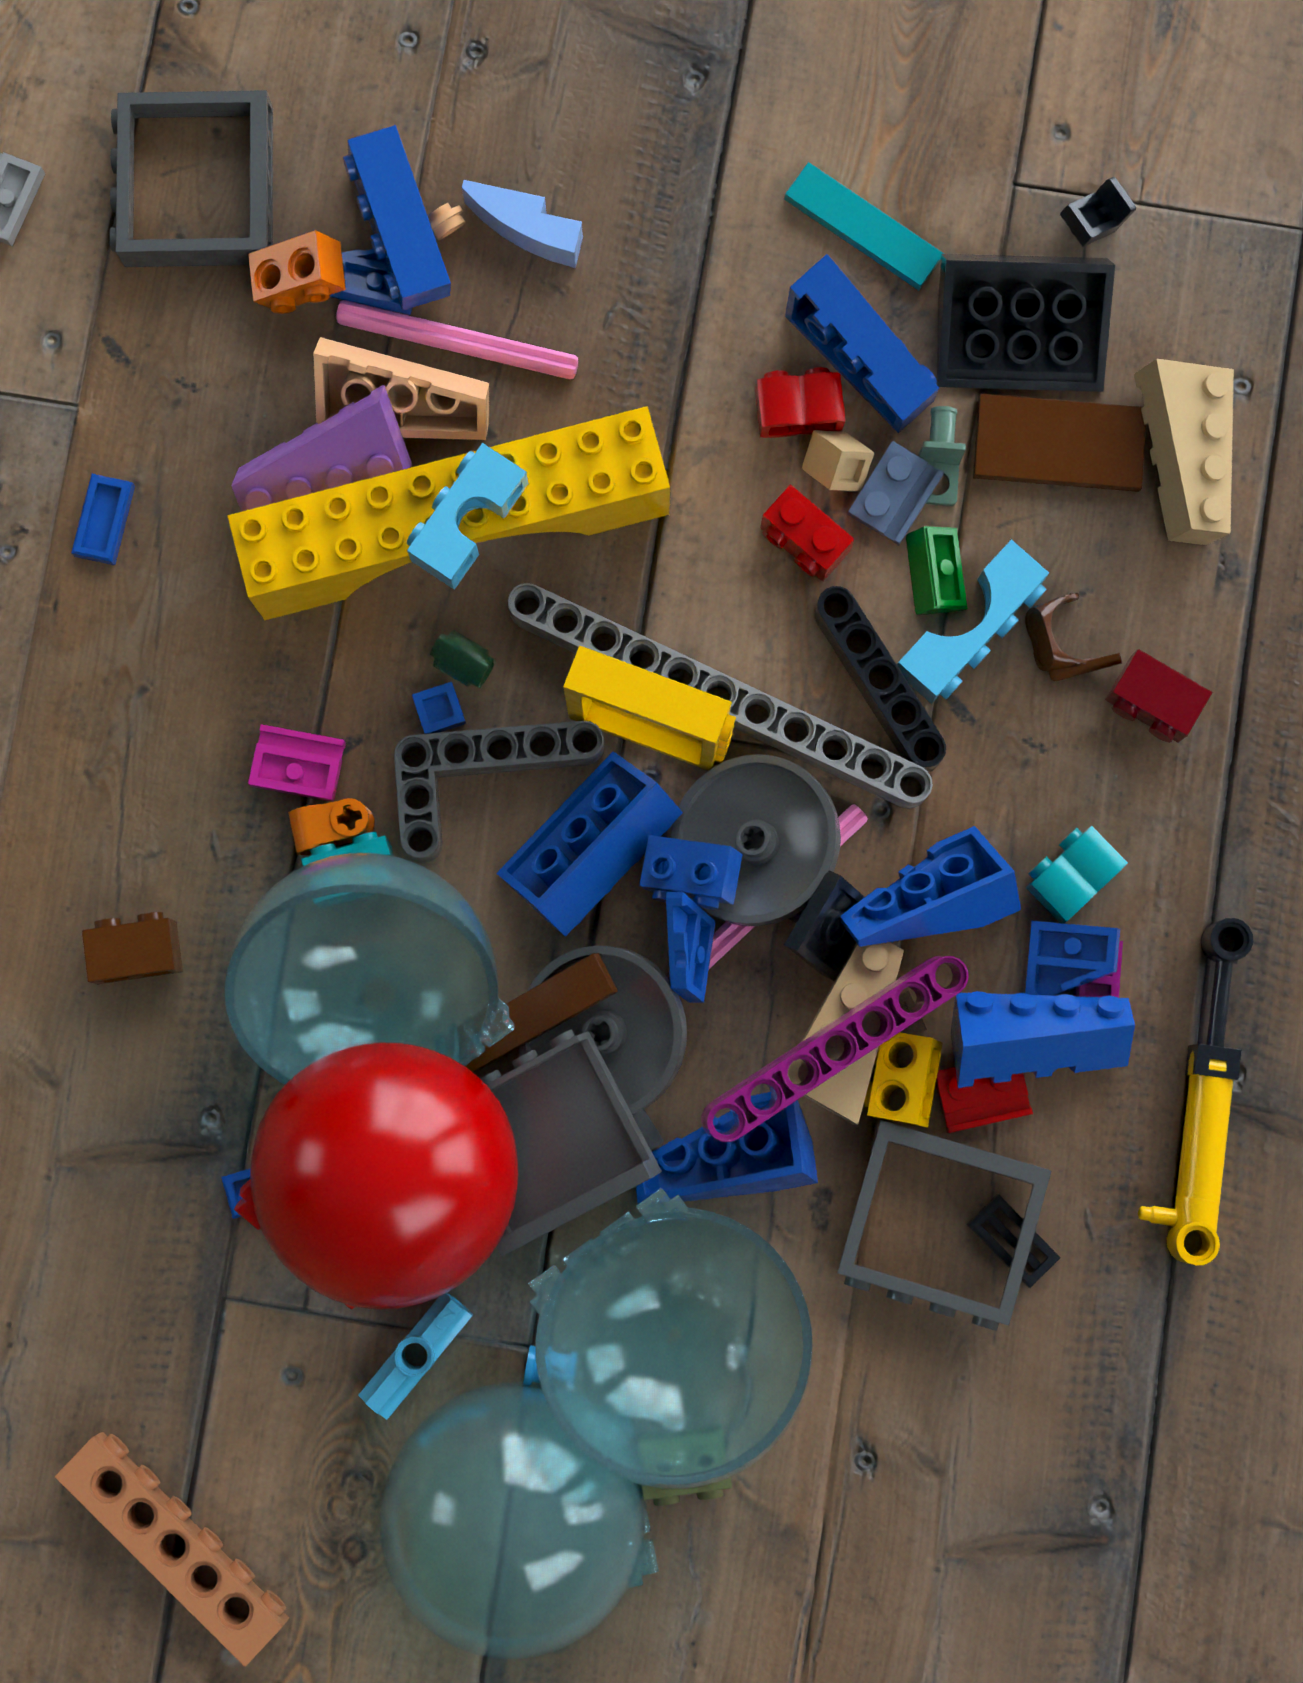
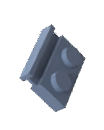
M892 441L849 509L848 515L880 535L894 541L899 546L941 480L944 471L936 469L924 459Z

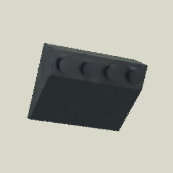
M941 254L938 295L937 386L1104 392L1115 264L1108 258Z

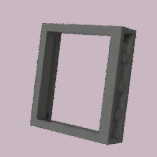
M267 90L130 92L117 94V108L111 110V125L113 133L117 134V148H111L110 159L112 171L114 174H117V187H111L110 190L111 209L113 213H116V227L110 228V246L112 252L117 253L124 267L249 265L248 253L273 245V106ZM250 116V238L133 240L135 118Z
M881 1120L837 1273L846 1276L845 1285L869 1292L871 1284L887 1288L886 1297L912 1305L913 1297L931 1302L929 1310L954 1318L956 1310L972 1314L973 1319L971 1323L997 1331L999 1323L1009 1326L1052 1171ZM888 1142L1032 1184L999 1308L854 1264Z

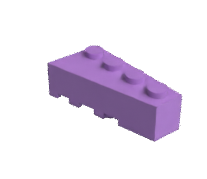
M385 385L371 391V394L362 400L345 406L337 414L320 424L316 423L303 430L302 434L287 443L283 442L239 467L231 486L241 512L410 468L411 459Z

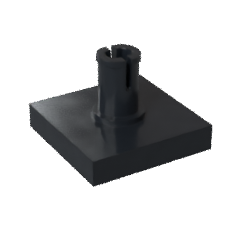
M829 870L824 875L806 908L795 916L788 918L795 922L796 925L784 945L818 973L835 981L856 944V941L841 923L840 916L865 897L841 875Z

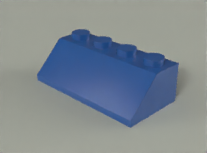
M612 751L496 874L548 923L566 937L583 920L588 912L611 891L624 874L641 859L646 852L649 835L661 836L669 830L683 812L656 781Z

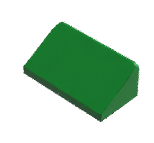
M923 526L906 535V544L916 614L929 615L967 610L957 528Z

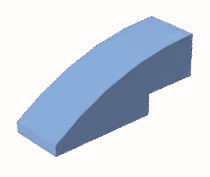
M463 180L462 191L465 204L490 228L503 238L530 253L552 262L576 268L583 239L582 221L547 214L545 197Z

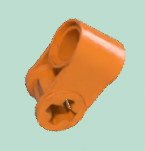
M353 798L326 804L304 806L288 812L297 855H311V849L334 843L337 847L353 843V837L373 832L375 827V818L372 811ZM352 811L362 817V819L355 821L356 828L354 829L344 824V821L350 820V812Z

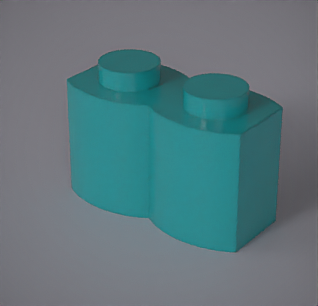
M1093 826L1083 833L1078 828H1075L1059 843V846L1064 851L1053 862L1046 856L1028 873L1033 881L1025 888L1059 923L1067 922L1128 863Z

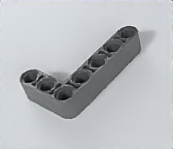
M573 721L417 734L404 737L398 742L394 753L402 848L411 859L420 863L431 862L439 856L443 840L438 778L594 764L604 753L605 744L602 730L591 721ZM590 734L594 736L597 740L595 749L588 753L577 751L573 743L579 735ZM546 737L555 743L553 751L543 757L535 755L531 751L533 742L538 738ZM497 741H506L512 746V751L506 759L495 760L489 755V749L492 744ZM462 744L469 748L467 759L458 764L448 761L447 752L454 745ZM413 748H422L427 753L424 763L418 767H409L405 764V756ZM421 789L429 792V802L424 808L417 810L408 806V797L413 791ZM421 831L431 833L433 842L429 849L423 852L412 850L411 839L416 833Z

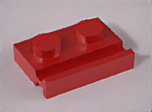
M955 1067L939 1070L937 1073L935 1085L947 1133L1033 1114L1024 1073L1012 1074L1011 1081L993 1083L991 1077L974 1079L973 1086L958 1088Z

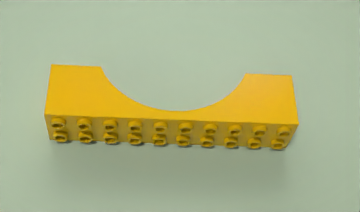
M648 406L490 447L525 470L529 484L504 519L491 510L484 508L474 509L462 518L459 531L475 543L515 535L543 532H573L590 536L669 515L670 485ZM467 453L227 515L248 598L263 619L269 620L345 600L369 581L411 563L412 561L407 552L409 545H407L409 535L418 523L426 524L435 511L432 509V504L436 496L445 486L451 488L459 477L457 473L458 466Z

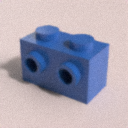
M649 835L639 886L653 893L652 899L666 903L667 892H684L699 907L718 910L719 903L734 905L743 854L731 846Z

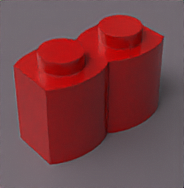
M816 367L805 371V375L801 376L788 375L786 371L777 370L764 374V378L757 379L755 395L760 437L779 438L799 434L812 435L813 430H843L846 420L840 373L830 372L825 367Z

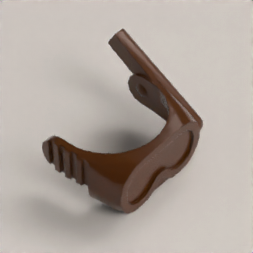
M1078 593L1066 594L1034 606L1027 611L1025 616V625L1033 646L1035 662L1040 670L1049 672L1050 678L1053 681H1060L1122 664L1120 653L1100 658L1077 659L1063 652L1057 645L1051 630L1052 614L1058 605L1078 600Z

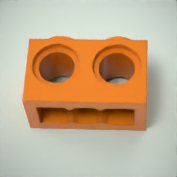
M317 230L248 253L253 302L270 308L273 313H290L295 311L298 305L307 302H324L330 298L331 294L346 290L341 242Z

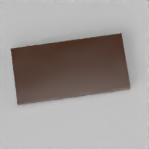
M980 394L978 398L973 478L1139 492L1142 489L1146 429L1141 411L1142 407Z

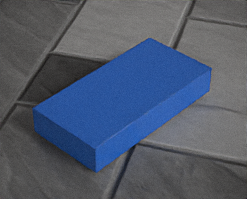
M91 474L71 552L74 557L110 565L116 564L135 490V485L132 482Z

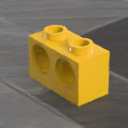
M899 1032L878 1047L874 1065H876L874 1080L869 1082L864 1100L865 1107H868L867 1116L928 1128L943 1042L930 1037ZM910 1045L913 1050V1060L908 1066L900 1068L896 1060L897 1053L902 1047ZM902 1088L906 1096L905 1103L902 1108L893 1111L889 1105V1097L895 1089Z

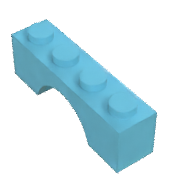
M1011 539L984 568L978 578L985 598V612L982 622L973 630L959 636H940L926 631L897 664L908 683L931 704L939 695L946 700L963 682L958 677L959 673L968 664L975 669L991 650L986 644L992 637L997 634L1003 638L1019 621L1014 616V613L1023 604L1031 608L1047 589L1042 583L1049 572Z

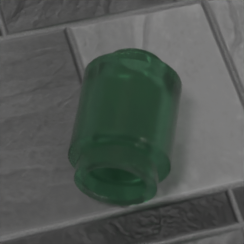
M455 630L451 631L448 636L442 633L437 638L430 652V655L435 658L433 667L467 687L472 684L477 688H481L496 663V659L489 655L488 649Z

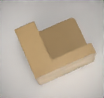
M813 430L802 469L829 490L861 491L875 452L846 432Z

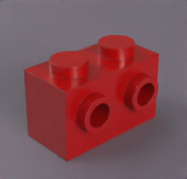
M791 484L762 515L760 528L763 530L764 537L778 549L783 547L795 558V563L810 576H817L822 582L849 554L855 540Z

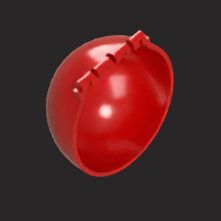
M382 1042L348 1047L313 1062L289 1080L277 1093L259 1124L251 1157L250 1179L240 1188L239 1196L242 1199L237 1203L234 1210L257 1230H262L271 1250L280 1262L298 1280L315 1292L334 1301L344 1303L349 1309L355 1307L399 1309L419 1305L438 1298L458 1287L481 1267L500 1242L512 1215L518 1186V1159L513 1130L503 1107L490 1088L477 1075L454 1059L434 1050L403 1043Z

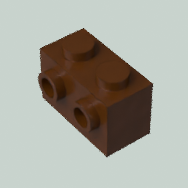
M163 912L137 915L138 922L121 924L120 918L95 921V928L82 930L88 982L99 985L183 972L177 921L164 918Z

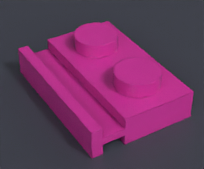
M261 724L260 736L255 748L248 785L260 789L334 802L346 742L343 739Z

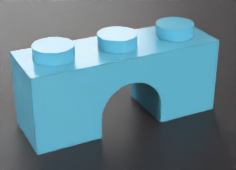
M484 443L481 444L476 453L469 451L458 466L457 473L459 477L451 488L445 486L439 492L432 504V509L435 511L426 524L420 522L415 526L407 540V545H409L407 552L410 560L454 590L479 556L476 543L459 531L462 518L471 510L484 508L491 510L504 519L529 484L525 470Z

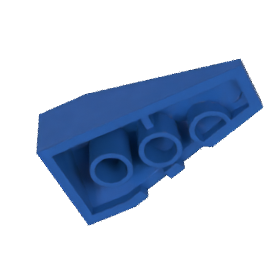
M973 826L935 843L927 850L928 857L915 867L908 864L898 872L899 879L887 888H876L840 916L841 923L859 947L984 927L1021 910L1015 871L981 832Z
M771 1092L752 1095L751 1102L755 1108L765 1107L771 1099ZM796 1100L732 1142H722L709 1136L703 1127L682 1139L676 1138L652 1152L662 1172L637 1185L636 1194L639 1206H650L774 1192L818 1183L813 1141L799 1101ZM732 1111L719 1118L714 1116L713 1125L717 1132L724 1133L732 1128L734 1124Z

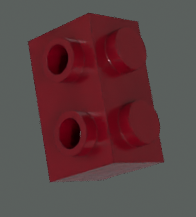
M1137 649L1128 659L1105 700L1113 705L1112 710L1119 716L1130 721H1134L1136 718L1150 726L1149 732L1158 739L1169 743L1174 740L1179 743L1188 736L1213 692Z

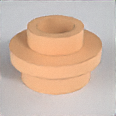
M446 203L428 215L433 233L438 240L447 237L465 224V220L461 216L463 209L460 205L451 208L449 203Z

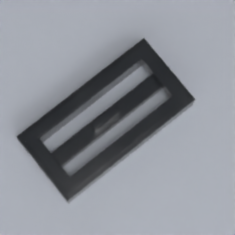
M996 1194L991 1199V1202L979 1211V1214L966 1225L1010 1269L1012 1257L981 1225L987 1220L1015 1249L1018 1239L993 1213L999 1208L1019 1230L1021 1229L1023 1218L999 1194ZM1036 1232L1034 1233L1032 1243L1047 1258L1040 1263L1029 1252L1027 1263L1034 1271L1029 1275L1024 1270L1022 1282L1028 1288H1031L1061 1258Z

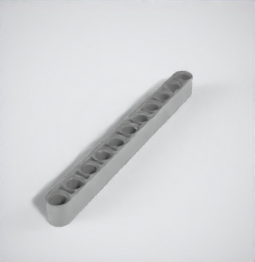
M523 583L514 587L509 594L508 607L514 623L520 628L575 654L579 645L631 664L630 659L635 653L641 651L648 652L652 655L654 662L645 670L668 678L671 672L682 669L690 673L692 681L688 686L707 693L715 687L727 690L730 695L729 701L732 702L729 715L736 717L734 729L906 809L918 807L931 793L933 786L932 777L923 767L537 585ZM525 598H532L539 603V608L533 614L524 615L517 611L518 603ZM562 616H571L576 619L577 626L569 633H562L555 629V622ZM605 633L614 637L615 645L608 651L597 650L592 642L599 634ZM753 705L762 706L768 712L769 718L760 724L752 723L745 715L746 709ZM790 723L800 724L806 730L807 737L801 742L790 741L784 734V728ZM829 741L838 742L843 746L845 756L840 760H831L823 753L822 746ZM867 759L877 760L883 767V776L876 779L868 778L862 771V762ZM906 777L918 780L922 789L921 795L910 797L904 794L900 787L901 780Z

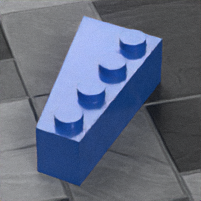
M396 125L348 139V155L343 157L344 166L350 182L354 181L359 195L356 198L364 221L369 220L374 233L370 235L376 258L377 260L383 259L388 270V274L384 275V280L391 300L398 298L402 310H407L450 296L451 282Z
M828 254L790 286L785 317L897 433H900L934 402L939 390L934 374L926 366L920 365L905 344L891 331Z
M980 991L958 993L955 995L950 1033L958 1088L973 1086L974 1079L991 1077L993 1083L1011 1081L1012 1074L1033 1072L1035 1077L1039 1078L1052 1076L1053 1072L1058 1068L1069 1067L1074 1073L1128 1066L1135 1029L1129 998H1117L1114 996L1080 997L1068 994L1059 996L1030 995L1027 993L990 994Z

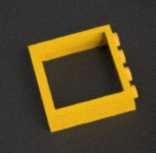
M579 645L563 686L569 719L574 721H591L598 725L603 732L708 771L713 768L715 761L724 762L736 717L729 715L731 701Z

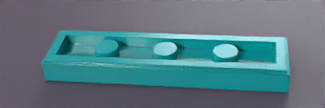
M809 162L785 193V201L918 291L940 263L941 254H944Z

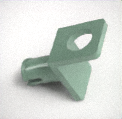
M936 406L931 408L930 441L923 442L918 456L936 469L944 471L949 487L942 495L931 494L926 504L954 506L957 503L959 464L965 453L966 444L955 443L957 409L949 406Z

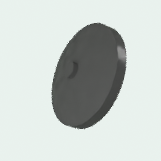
M755 754L740 756L724 761L707 771L690 787L679 805L683 813L673 823L671 829V838L731 846L743 854L734 905L719 903L718 910L702 908L723 921L742 926L775 924L791 918L804 910L824 875L829 870L834 872L840 852L841 835L839 819L835 806L826 790L811 774L799 765L771 755Z
M589 946L572 950L549 963L536 976L527 991L591 954L599 953L618 992L518 1048L519 1054L522 1056L535 1050L539 1056L552 1049L548 1041L571 1029L575 1036L589 1031L633 1115L649 1107L666 1092L682 1065L687 1043V1024L681 999L671 989L670 980L664 972L652 961L634 951L614 946Z

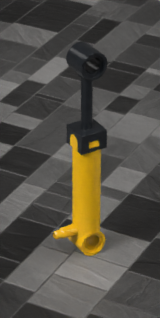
M1225 918L1209 925L1201 936V949L1204 955L1216 963L1206 1045H1188L1185 1075L1190 1077L1175 1209L1159 1206H1141L1138 1210V1218L1140 1220L1172 1226L1167 1236V1248L1170 1254L1180 1262L1195 1266L1211 1262L1217 1256L1220 1248L1219 1237L1216 1232L1233 1081L1239 1079L1242 1051L1240 1049L1224 1047L1233 964H1237L1239 959L1245 957L1251 951L1254 942L1250 927L1243 920L1237 918ZM1222 930L1229 931L1235 938V947L1231 952L1225 951L1219 945L1218 936ZM1195 1230L1202 1238V1245L1197 1253L1190 1255L1184 1247V1240L1189 1232Z

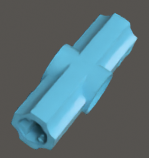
M449 1293L438 1297L404 1340L398 1344L395 1351L358 1396L374 1412L387 1420L425 1373L434 1365L435 1361L467 1324L473 1314ZM419 1343L426 1349L427 1361L424 1365L413 1366L408 1363L405 1358V1349L408 1344Z

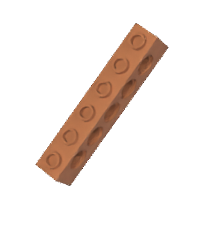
M104 1432L93 1436L59 1471L55 1478L246 1667L288 1621L289 1617L284 1613L286 1610L285 1604L272 1591L267 1590L264 1593L252 1581L255 1575L251 1569L237 1558L232 1561L221 1550L223 1543L219 1537L206 1527L201 1530L189 1518L192 1513L187 1505L175 1496L169 1498L158 1487L160 1484L159 1478L148 1467L144 1465L138 1467L127 1456L129 1449L118 1437L113 1434L107 1436ZM106 1471H114L120 1475L122 1489L119 1493L111 1492L106 1488L104 1484ZM138 1502L147 1503L152 1507L154 1519L151 1524L142 1523L137 1519L135 1507ZM168 1534H177L184 1539L186 1544L184 1554L176 1555L169 1551L166 1545ZM207 1565L216 1571L218 1578L216 1585L206 1586L200 1582L197 1575L199 1566ZM240 1597L244 1599L249 1606V1616L241 1618L232 1614L229 1609L230 1598Z

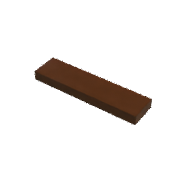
M593 953L450 1036L465 1067L476 1073L614 995L618 990L599 953Z

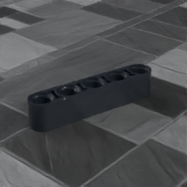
M841 586L826 588L820 594L815 607V619L818 626L900 756L923 767L928 773L933 771L946 754L944 738L851 592ZM830 601H837L844 606L846 614L839 618H833L825 612L824 605ZM852 636H859L867 642L868 650L861 654L854 653L847 647L846 640ZM875 671L885 673L890 679V686L886 689L873 687L869 681V674ZM896 707L907 708L912 714L913 722L908 725L897 724L892 718L891 710ZM919 742L930 744L934 748L935 759L931 761L920 760L915 755L914 745Z

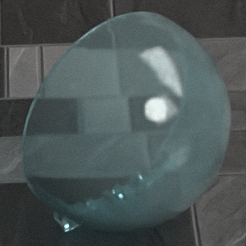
M369 852L346 853L314 861L291 872L266 892L249 912L237 933L230 954L225 978V1004L232 1029L240 1044L254 1062L285 1085L301 1070L331 1053L348 1047L370 1043H403L420 1046L439 1052L466 1066L485 1052L484 1044L491 1047L515 1029L514 1023L509 1018V1006L499 999L495 954L479 916L461 893L438 874L415 862L396 856Z
M660 1188L636 1206L642 1217L634 1219L628 1211L600 1231V1236L594 1240L592 1238L565 1256L562 1260L567 1267L562 1274L554 1264L529 1282L530 1287L537 1295L530 1302L539 1314L536 1332V1364L541 1388L550 1411L571 1442L593 1462L624 1480L661 1489H689L717 1483L744 1471L767 1454L783 1437L796 1417L808 1386L813 1354L812 1327L803 1292L794 1274L784 1259L768 1242L745 1225L729 1217L711 1211L688 1208L679 1195L670 1199L666 1192Z
M523 1382L492 1384L472 1389L454 1397L429 1414L415 1428L396 1456L387 1477L380 1509V1539L386 1568L396 1591L415 1618L433 1634L466 1652L496 1659L538 1657L567 1647L589 1634L617 1606L627 1588L643 1585L642 1576L658 1572L653 1539L644 1540V1534L650 1532L651 1529L643 1498L635 1451H627L624 1446L633 1443L627 1411L610 1414L608 1405L592 1409L579 1399L560 1390L539 1384L528 1386L523 1385Z

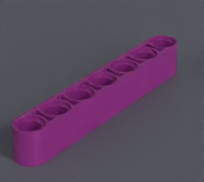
M935 956L918 965L711 1101L704 1108L701 1115V1123L704 1130L709 1136L722 1142H732L739 1139L960 993L968 982L966 965L954 956ZM943 963L948 965L952 971V981L945 988L941 987L935 979V972ZM907 987L911 988L917 997L915 1007L908 1012L904 1011L899 1004V995ZM873 1011L880 1018V1028L874 1035L869 1036L862 1028V1020L868 1012ZM837 1035L843 1040L844 1051L838 1059L831 1060L825 1052V1044L830 1037ZM801 1059L806 1063L808 1074L803 1082L793 1084L789 1079L788 1069L794 1061ZM766 1084L771 1091V1099L765 1107L755 1108L751 1102L752 1090L757 1085ZM729 1108L734 1115V1124L729 1131L724 1133L717 1132L713 1125L714 1116L719 1110Z

